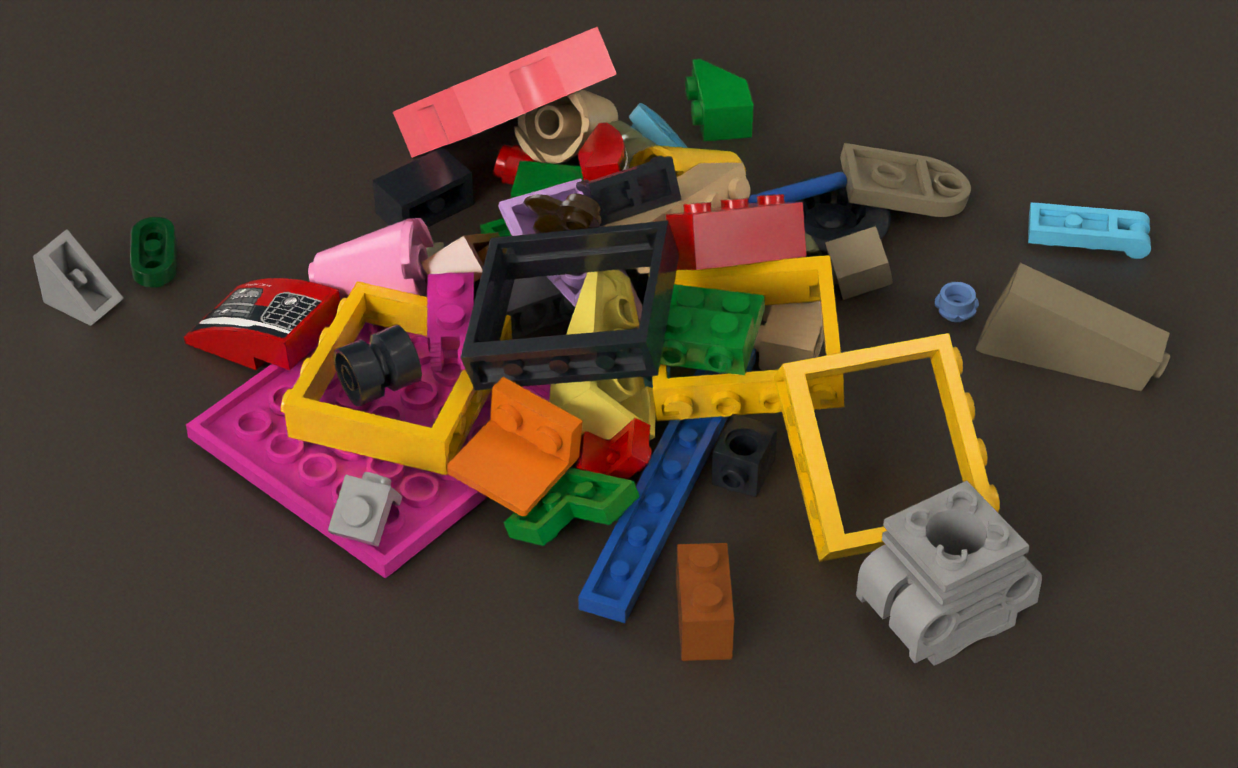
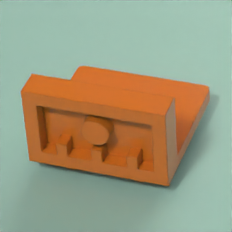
M502 377L492 387L490 420L447 464V473L516 514L527 516L579 458L583 420L511 380Z

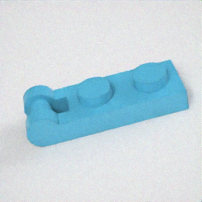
M1033 202L1030 204L1028 243L1047 246L1079 247L1092 250L1125 251L1127 256L1134 259L1144 258L1151 251V241L1148 235L1150 232V218L1143 212Z

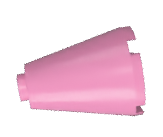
M421 218L406 219L318 252L315 255L314 262L309 264V281L338 289L340 299L349 296L357 281L427 297L428 286L425 281L427 273L421 262L428 258L426 248L434 247L428 227Z

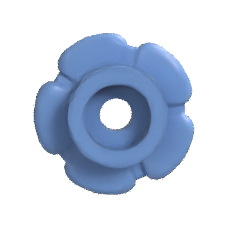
M951 282L944 285L940 294L935 298V307L939 309V314L951 322H962L975 316L976 309L979 306L975 290L963 282Z

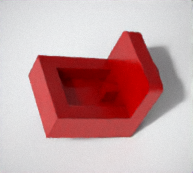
M634 418L609 441L588 431L584 432L581 435L580 453L576 469L628 480L636 472L643 471L649 463L652 449L649 446L651 425Z

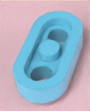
M639 103L629 115V119L633 123L631 127L640 132L643 137L652 140L659 146L688 148L666 121L646 105Z

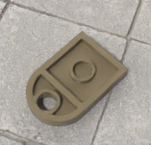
M844 143L840 160L843 173L847 177L846 190L849 203L935 217L953 216L964 210L971 192V185L966 176L950 164L927 156Z

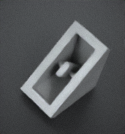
M68 229L33 256L43 302L90 326L123 299L122 295Z

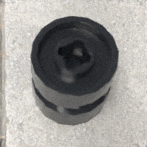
M399 325L371 335L369 344L360 339L334 350L333 358L337 376L346 395L357 407L385 396L386 387L392 391H397L421 381L422 370L418 354L409 335Z

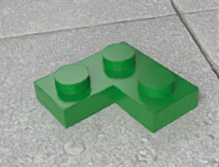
M570 467L527 516H520L514 512L503 523L509 538L544 546L547 542L556 538L559 531L574 517L610 525L618 520L624 511L640 496L635 482L632 480Z

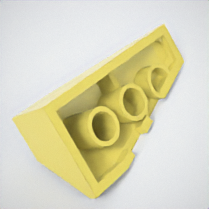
M619 269L587 272L566 335L627 330L637 327L639 320L630 278ZM643 377L551 384L549 402L583 420L581 435L588 431L603 439H611L630 421L637 418L651 425L649 441L655 438L656 412L653 388L645 387Z

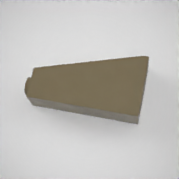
M1020 263L988 316L975 350L995 357L1142 391L1152 376L1157 379L1160 378L1169 362L1170 354L1165 352L1170 333Z

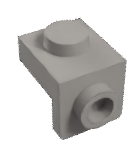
M364 472L362 479L345 475L328 531L339 537L379 547L391 505L400 506L403 496L390 486L392 480L370 472Z

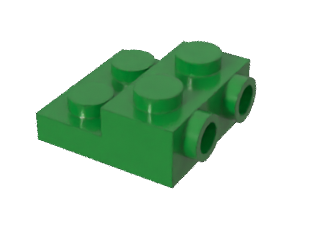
M674 284L660 364L745 375L765 311L764 295Z

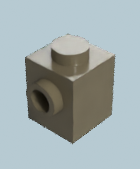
M876 226L825 243L828 255L831 258L833 285L838 284L843 300L893 284L889 262Z

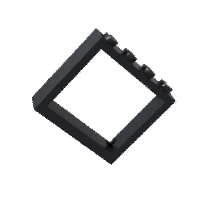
M668 220L491 238L460 357L474 390L492 389L502 377L523 387L658 376L679 259V252ZM502 248H507L506 254L503 253ZM650 267L639 329L500 341L515 279Z

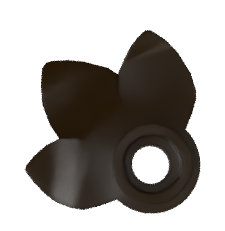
M543 194L532 195L524 200V204L539 215L533 225V230L536 234L600 227L602 222L599 215L601 212L600 205L592 198L582 194H570L565 201H560Z

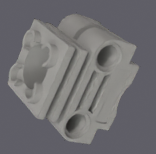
M968 481L962 482L885 518L883 526L887 531L882 533V541L885 545L873 551L864 560L858 573L856 597L861 602L867 601L882 619L890 616L889 627L910 650L909 657L914 663L927 658L933 666L955 656L961 650L980 639L995 636L1015 626L1017 613L1038 603L1042 581L1041 573L1024 556L1029 551V545Z

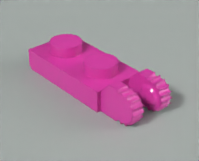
M474 273L428 274L427 342L428 351H430L431 371H442L444 350H458V363L461 365V370H466L460 357L475 302Z

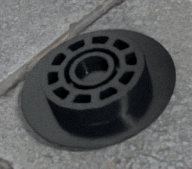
M818 175V176H812V177L804 178V179L799 180V181H796V182H794V183H792V184H795V183H798V182H802V181H806V180H810V179L817 178V177H821V176H825V175ZM846 186L842 189L795 201L803 202L805 232L812 236L822 254L828 255L826 242L875 226L880 239H882L891 225L890 209L849 203Z

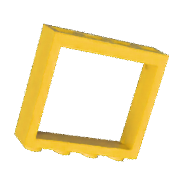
M830 255L788 258L703 270H676L674 282L676 285L764 295L765 305L820 301L826 356L841 353ZM660 364L658 376H652L656 420H683L720 416L729 417L732 414L747 415L782 412L774 381V376L778 370L746 372L745 375L727 373L668 378L667 365ZM843 374L806 380L813 409L845 407Z
M357 281L349 296L342 298L336 317L330 327L323 329L318 347L312 357L304 360L300 377L294 387L287 389L283 396L281 412L285 413L288 437L448 475L447 464L461 450L492 390H474L466 370H462L432 428L319 401L336 373L333 358L334 350L353 343L365 322L388 328L399 325L406 332L427 336V297ZM506 315L500 341L512 340L511 316Z
M949 333L784 363L775 374L774 381L819 562L875 551L885 545L882 541V533L887 530L883 526L848 534L844 533L806 380L930 357L962 481H968L999 512V496L993 484L989 485L984 467L987 465L986 447L983 440L976 437L972 422L975 418L974 402L970 393L964 392L960 377L963 372L962 357L958 348L952 347Z

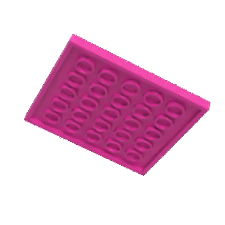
M365 322L355 341L362 339L369 344L371 335L388 327ZM406 332L414 344L422 370L421 381L397 391H392L386 387L385 396L357 407L346 395L336 372L319 401L432 428L462 372L461 365L458 363V350H444L442 371H431L427 336ZM318 343L291 370L274 364L269 365L186 424L189 439L385 579L487 498V496L449 474L442 475L288 437L285 413L281 412V402L287 389L294 387L300 377L304 360L312 357L318 347ZM549 384L523 386V388L549 402L551 387ZM492 390L462 448L490 420ZM364 472H370L392 480L390 486L403 496L400 506L391 505L379 547L339 537L328 531L345 475L362 479Z

